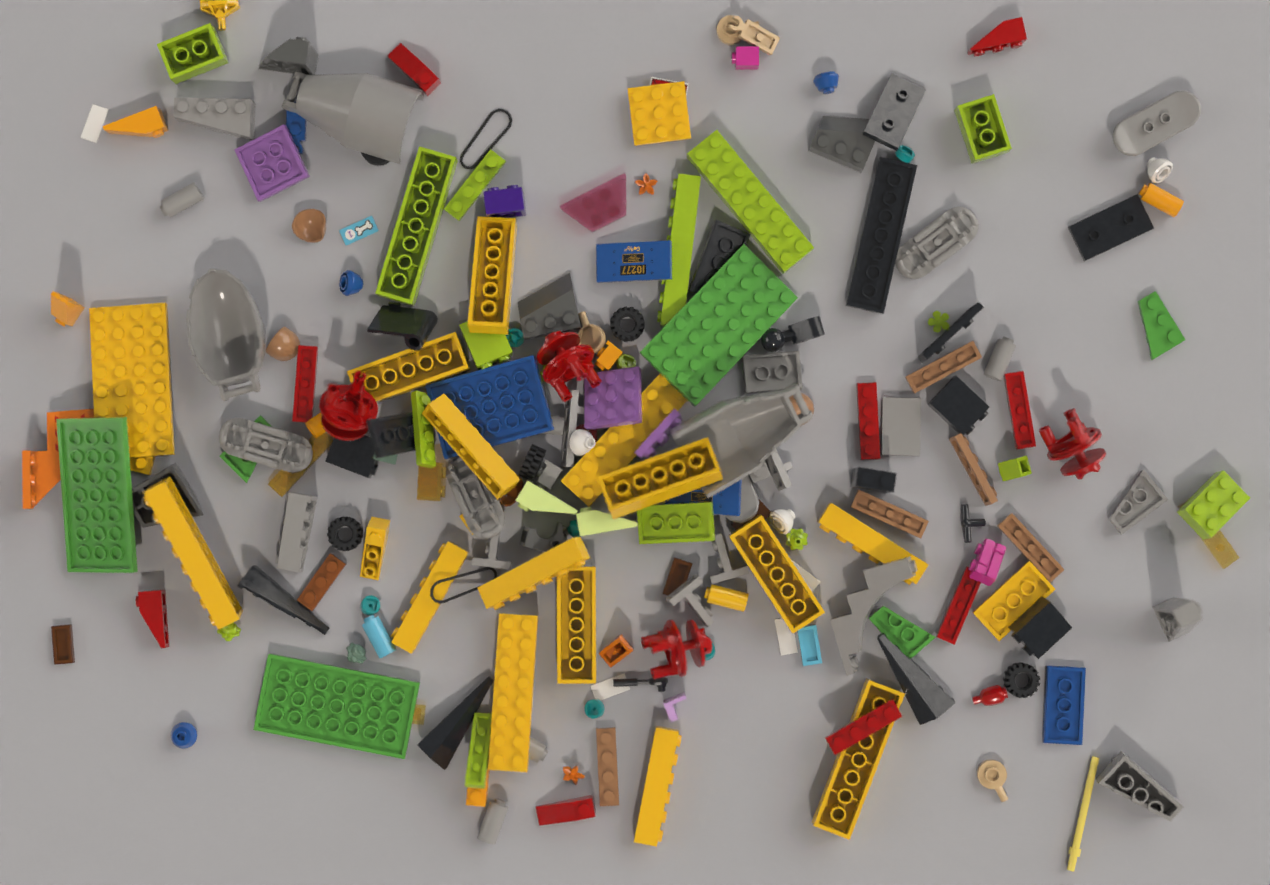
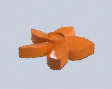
M645 173L643 180L635 181L641 187L639 195L644 194L646 191L654 195L653 186L657 183V180L652 179L649 181V176Z
M577 766L573 768L563 767V772L565 773L563 780L569 781L572 779L575 785L578 783V778L583 779L585 775L577 773L579 770Z

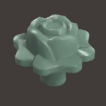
M351 643L346 647L348 661L362 664L367 659L365 648L360 644Z

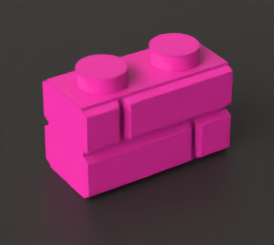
M984 539L982 543H978L974 551L977 554L975 560L972 559L969 565V570H971L969 577L987 586H991L996 581L1006 546L995 543L990 539Z

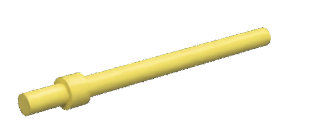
M1092 756L1073 843L1068 852L1070 857L1067 870L1073 872L1075 871L1077 857H1080L1081 853L1080 844L1099 763V758Z

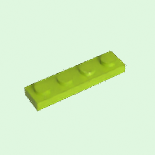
M490 149L444 210L460 221L506 161Z
M413 391L411 392L416 464L417 466L433 468L436 467L433 426L422 414L431 400L427 393Z
M474 713L465 787L485 789L492 714Z

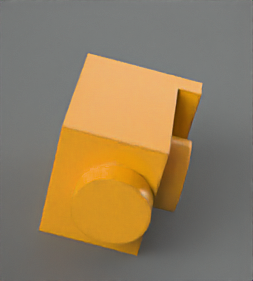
M609 340L606 342L608 347L606 349L602 347L596 355L598 359L595 365L602 371L605 369L609 371L623 354Z

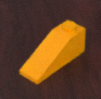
M157 106L103 126V129L110 134L153 138L161 137L164 135V132L169 131L161 109Z
M52 291L51 315L56 317L55 321L64 327L65 325L73 326L85 307L68 296Z

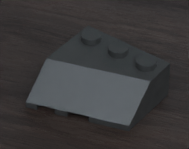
M296 37V39L287 40L267 55L259 65V69L290 74L300 72L307 75H315L318 54L311 43L307 41L308 39Z
M823 115L809 151L861 173L875 143L874 140L862 135L869 119Z
M570 273L517 302L525 340L547 336L554 331H561L563 333L581 329Z
M176 463L132 488L133 513L142 528L159 525L153 517L154 511L152 507H148L143 499V496H145L143 492L150 486L168 477H171L192 517L204 515L194 491Z

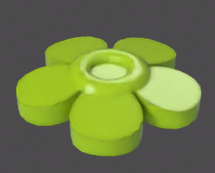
M934 311V318L928 319V325H934L933 331L936 333L941 331V327L947 330L950 326L948 322H944L949 319L947 313L941 315L940 311Z

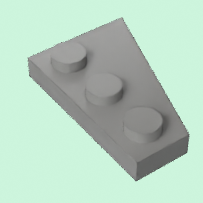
M1143 470L1109 520L1122 535L1168 499L1146 471Z

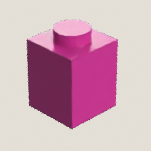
M736 46L735 52H732V64H735V70H758L759 46Z

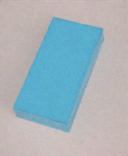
M816 625L804 626L797 631L802 665L822 663L817 627Z

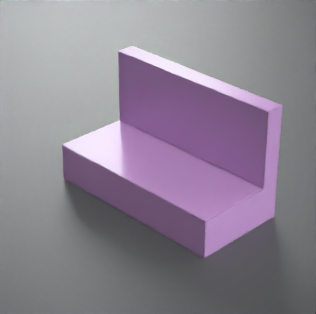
M684 692L663 700L671 722L678 720L673 704L687 699Z

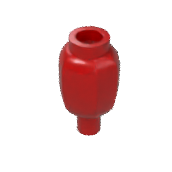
M995 685L983 689L979 696L972 697L974 705L982 703L986 706H993L1003 703L1005 698H1008L1005 687Z

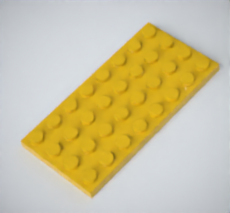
M167 303L89 308L94 418L127 417L130 458L175 455Z

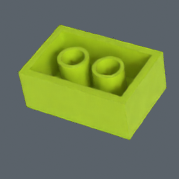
M211 23L157 44L169 77L175 84L229 63L216 30Z
M994 94L958 105L955 108L954 112L971 164L1006 154L1012 149Z
M1222 470L1214 473L1177 513L1204 540L1212 538L1250 497Z

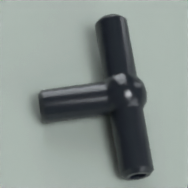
M962 504L961 526L963 527L964 542L970 543L972 542L970 527L985 526L986 521L985 519H970L968 504Z

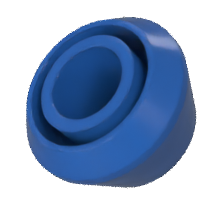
M835 71L824 72L816 75L813 83L819 92L830 94L835 92L834 89L838 86L839 75Z
M346 270L340 277V291L345 296L358 293L363 288V279L355 272Z
M178 723L171 731V740L178 748H189L197 740V731L190 723Z

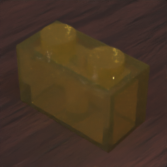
M436 462V467L433 468L419 466L417 500L442 501V497L445 498L446 486H443V478H446L447 467H444V463Z

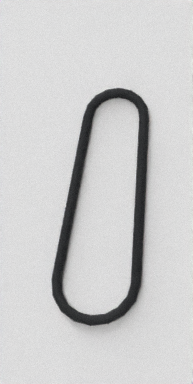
M496 109L490 113L460 157V163L463 168H475L490 149L510 129L512 117L508 111ZM496 112L506 113L509 117L508 127L473 166H466L463 163L464 155L492 115Z
M485 567L438 580L432 585L430 596L436 603H446L476 591L478 587L439 601L433 596V590L437 584L485 570H492L494 572L493 579L497 578V572L492 567Z

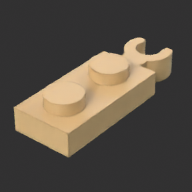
M739 16L732 17L737 22V26L729 25V30L739 31L738 38L752 46H759V50L769 56L773 54L780 37L749 19L743 23Z

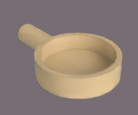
M734 15L723 17L717 25V36L726 45H735L742 40L738 38L739 31L728 29L729 25L737 26V22L732 19Z
M580 312L578 315L583 327L578 332L580 337L579 345H589L593 348L594 353H597L605 345V333L599 326L589 323L586 312Z
M992 759L982 762L977 769V778L980 784L985 788L995 789L1001 802L1008 800L1002 787L1007 778L1005 767L1000 762Z

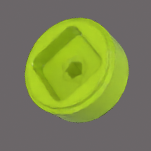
M623 354L618 358L616 366L618 369L636 367L637 363L633 356Z

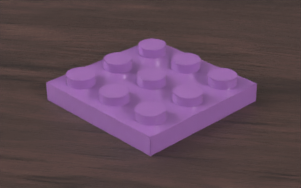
M285 124L235 149L258 202L310 177Z
M639 366L596 372L602 382L595 388L590 386L586 378L584 379V428L586 430L642 423L641 368Z
M674 409L635 451L642 461L656 455L655 450L659 445L663 447L668 442L670 430L682 423L680 413Z

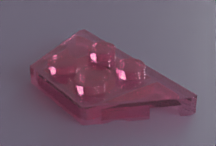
M623 173L560 205V209L592 233L627 216L626 174Z

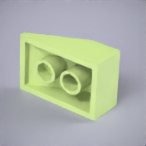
M530 481L526 482L516 499L519 502L518 507L527 512L532 510L570 514L578 513L577 509Z
M591 507L581 508L580 513H576L580 536L638 526L637 522L621 517L613 520L611 514L592 510Z

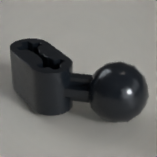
M820 316L789 325V330L782 332L776 328H769L762 335L761 344L767 351L777 352L782 349L786 342L792 341L794 345L823 336L825 332Z

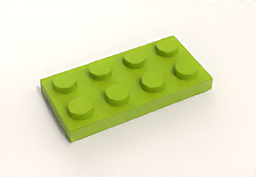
M713 502L655 504L637 511L639 544L715 541Z

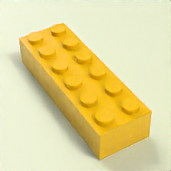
M477 216L468 314L470 333L508 335L517 236L516 218Z
M456 332L425 342L420 350L414 351L409 348L347 371V374L352 383L356 371H361L360 376L364 372L366 374L365 390L373 396L376 403H380L425 385L468 371L470 367L459 336Z
M706 437L598 477L614 520L723 480L710 441Z
M762 515L756 516L728 535L792 633L800 630L825 613Z
M581 566L576 569L572 567L569 569L568 574L561 577L557 575V684H596V566Z

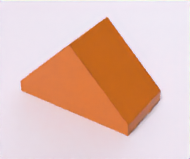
M621 634L600 651L599 655L611 668L629 655L634 648Z

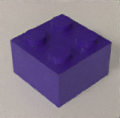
M509 185L506 186L507 189L499 190V187H491L487 189L488 191H484L486 216L501 218L526 216L522 187Z

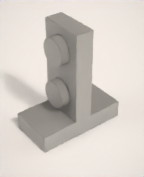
M500 533L491 537L490 544H486L485 555H488V559L473 557L472 565L511 570L512 562L497 560Z
M722 533L716 534L715 541L711 542L714 551L718 550L720 558H717L719 570L723 569L724 572L709 576L711 584L749 574L747 566L732 570Z
M693 575L665 599L670 605L675 606L684 598L701 622L709 627L714 623L711 618L713 614L707 607L703 608L700 604L702 600L696 592L692 593L703 581L699 576Z

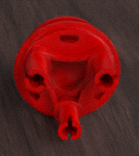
M554 331L545 337L544 345L538 351L536 358L539 364L546 365L542 373L544 381L551 384L561 400L566 402L573 395L565 382L575 377L577 381H581L582 376L583 379L586 378L592 388L600 385L602 380L594 370L595 366L592 363L594 357L593 348L589 345H579L580 337L575 332L562 333L561 331Z
M356 371L353 382L350 385L329 384L328 389L320 398L319 409L322 414V426L328 434L337 439L350 441L363 437L368 431L366 421L377 417L378 405L373 396L365 390L366 374L364 372L360 376L361 371Z
M1075 408L1064 412V416L1067 419L1066 424L1070 428V431L1065 436L1056 439L1049 425L1040 428L1039 432L1048 448L1047 457L1049 460L1057 461L1075 456L1061 467L1062 475H1075L1077 479L1082 480L1089 472H1099L1101 468L1099 462L1105 458L1106 451L1103 448H1096L1083 452L1096 443L1102 433L1098 428H1086L1084 422L1081 423Z
M670 619L666 621L662 631H657V634L641 637L643 649L650 647L652 654L664 651L667 658V664L650 668L652 678L657 679L676 674L680 677L685 676L687 672L685 651L690 650L696 666L703 667L705 655L712 651V641L705 635V628L698 629L694 620H687V641H682L675 622Z

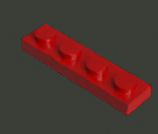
M298 345L292 422L306 423L313 418L318 359L317 346Z
M1024 371L1004 374L1016 450L1036 447Z
M877 382L857 383L860 460L880 459Z
M967 566L936 635L937 638L954 645L981 584L980 581L969 577L971 570Z
M893 699L826 736L825 739L834 755H837L901 718L902 714Z

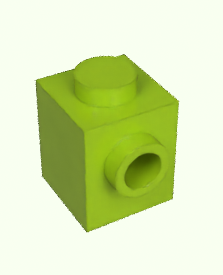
M1027 455L998 463L999 473L1003 482L1032 474Z

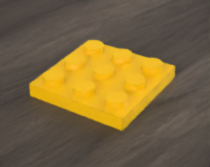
M684 81L627 88L634 146L691 139Z

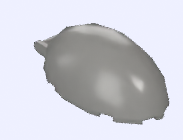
M209 269L208 273L197 279L189 295V299H191L189 310L187 309L186 315L188 344L200 372L205 375L210 383L219 386L221 399L228 401L231 397L252 391L260 392L261 387L258 373L263 365L266 351L265 328L256 302L243 283L227 270ZM248 381L252 383L231 390L227 389V386L242 384Z

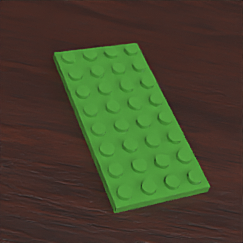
M743 244L639 353L695 407L798 297Z
M127 417L56 419L67 571L99 573L138 572Z
M269 653L253 730L405 759L420 682Z

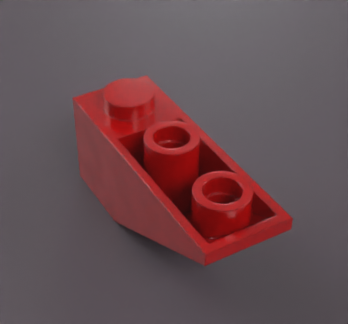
M1019 17L1001 22L972 46L967 52L968 55L974 54V57L984 55L986 51L992 50L993 53L1003 51L1005 47L1011 46V49L1021 47L1027 40L1023 18Z

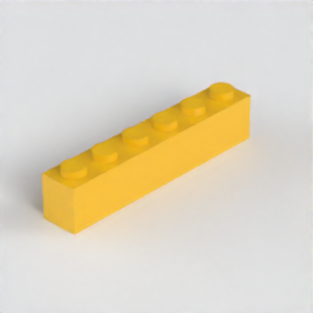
M443 394L426 406L422 412L424 417L497 500L516 486L520 480L516 473L509 468L503 458L495 452L478 430L466 419L465 415L458 410L452 400Z
M832 503L827 505L817 521L821 524L819 526L820 529L828 534L832 531L837 535L836 539L844 544L846 541L851 543L853 550L860 554L865 552L869 555L868 559L877 565L879 562L884 564L911 556V559L916 562L917 571L914 577L903 580L908 585H911V583L917 584L929 566L921 559Z
M573 537L483 584L477 589L486 609L494 608V610H498L505 606V602L509 600L513 602L520 599V594L524 592L526 594L537 590L536 586L551 583L553 577L557 575L561 577L568 574L570 568L574 567L576 569L585 565V561L590 559V556L582 538Z
M448 541L446 544L443 542L438 551L440 553L438 560L432 561L429 567L431 571L429 576H424L419 585L421 587L419 594L415 593L410 601V604H412L410 610H405L400 619L403 621L400 628L396 627L391 635L393 638L391 643L411 654L414 653L441 604L434 602L430 596L432 585L438 580L456 576L469 554V551L451 541ZM454 579L441 582L434 587L433 596L436 600L441 601L444 599Z
M656 726L634 836L635 843L657 847V843L662 841L663 830H660L661 822L665 823L667 811H664L665 803L669 804L671 792L667 791L669 784L672 785L674 780V773H671L672 765L676 766L678 754H675L676 746L680 747L682 735H678L679 730L661 726Z

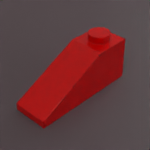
M402 43L387 55L427 96L441 84L439 78Z
M166 591L138 592L136 606L139 607V612L160 647H169Z
M592 795L536 806L539 826L596 817Z

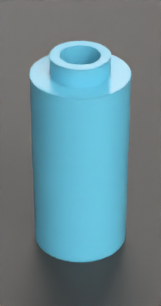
M374 615L363 619L364 624H362V627L379 659L397 650L394 644L391 643L392 640L379 616L374 617Z

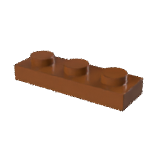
M330 553L297 601L309 610L314 611L344 569L346 563Z

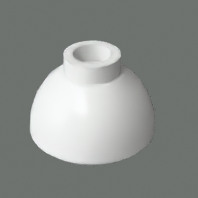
M1151 158L1146 164L1148 176L1153 183H1160L1165 180L1173 168L1172 162L1163 158Z
M575 430L570 437V448L575 455L584 456L595 446V439L587 430Z
M791 509L772 511L770 513L772 526L779 533L788 534L793 527L794 512Z

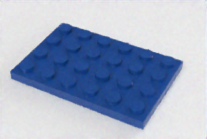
M535 355L425 385L431 402L445 394L491 447L555 430ZM438 433L444 459L459 456Z

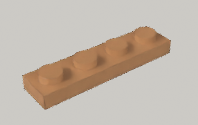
M971 341L911 373L905 379L915 394L979 360L982 356L974 341Z
M961 433L949 438L985 506L997 502V493L989 485L985 471L978 465V458L971 452L967 438Z
M859 489L850 506L920 539L929 522Z
M1010 513L997 525L1050 583L1064 571V568L1013 513Z
M596 728L600 806H618L616 728Z

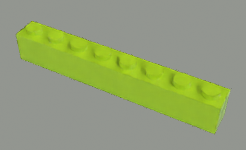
M678 173V179L674 178L672 190H676V197L671 198L670 209H674V214L669 216L668 228H672L671 235H667V241H672V280H662L661 283L665 285V291L660 292L659 303H663L662 311H658L657 322H661L660 327H664L687 301L701 176Z

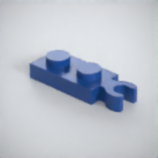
M287 110L286 126L296 147L299 148V154L302 155L304 150L300 143L301 141H306L307 120L297 113Z

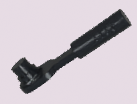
M665 677L637 680V678L613 679L614 687L650 684L657 685L659 692L666 691L665 687L668 683V679Z

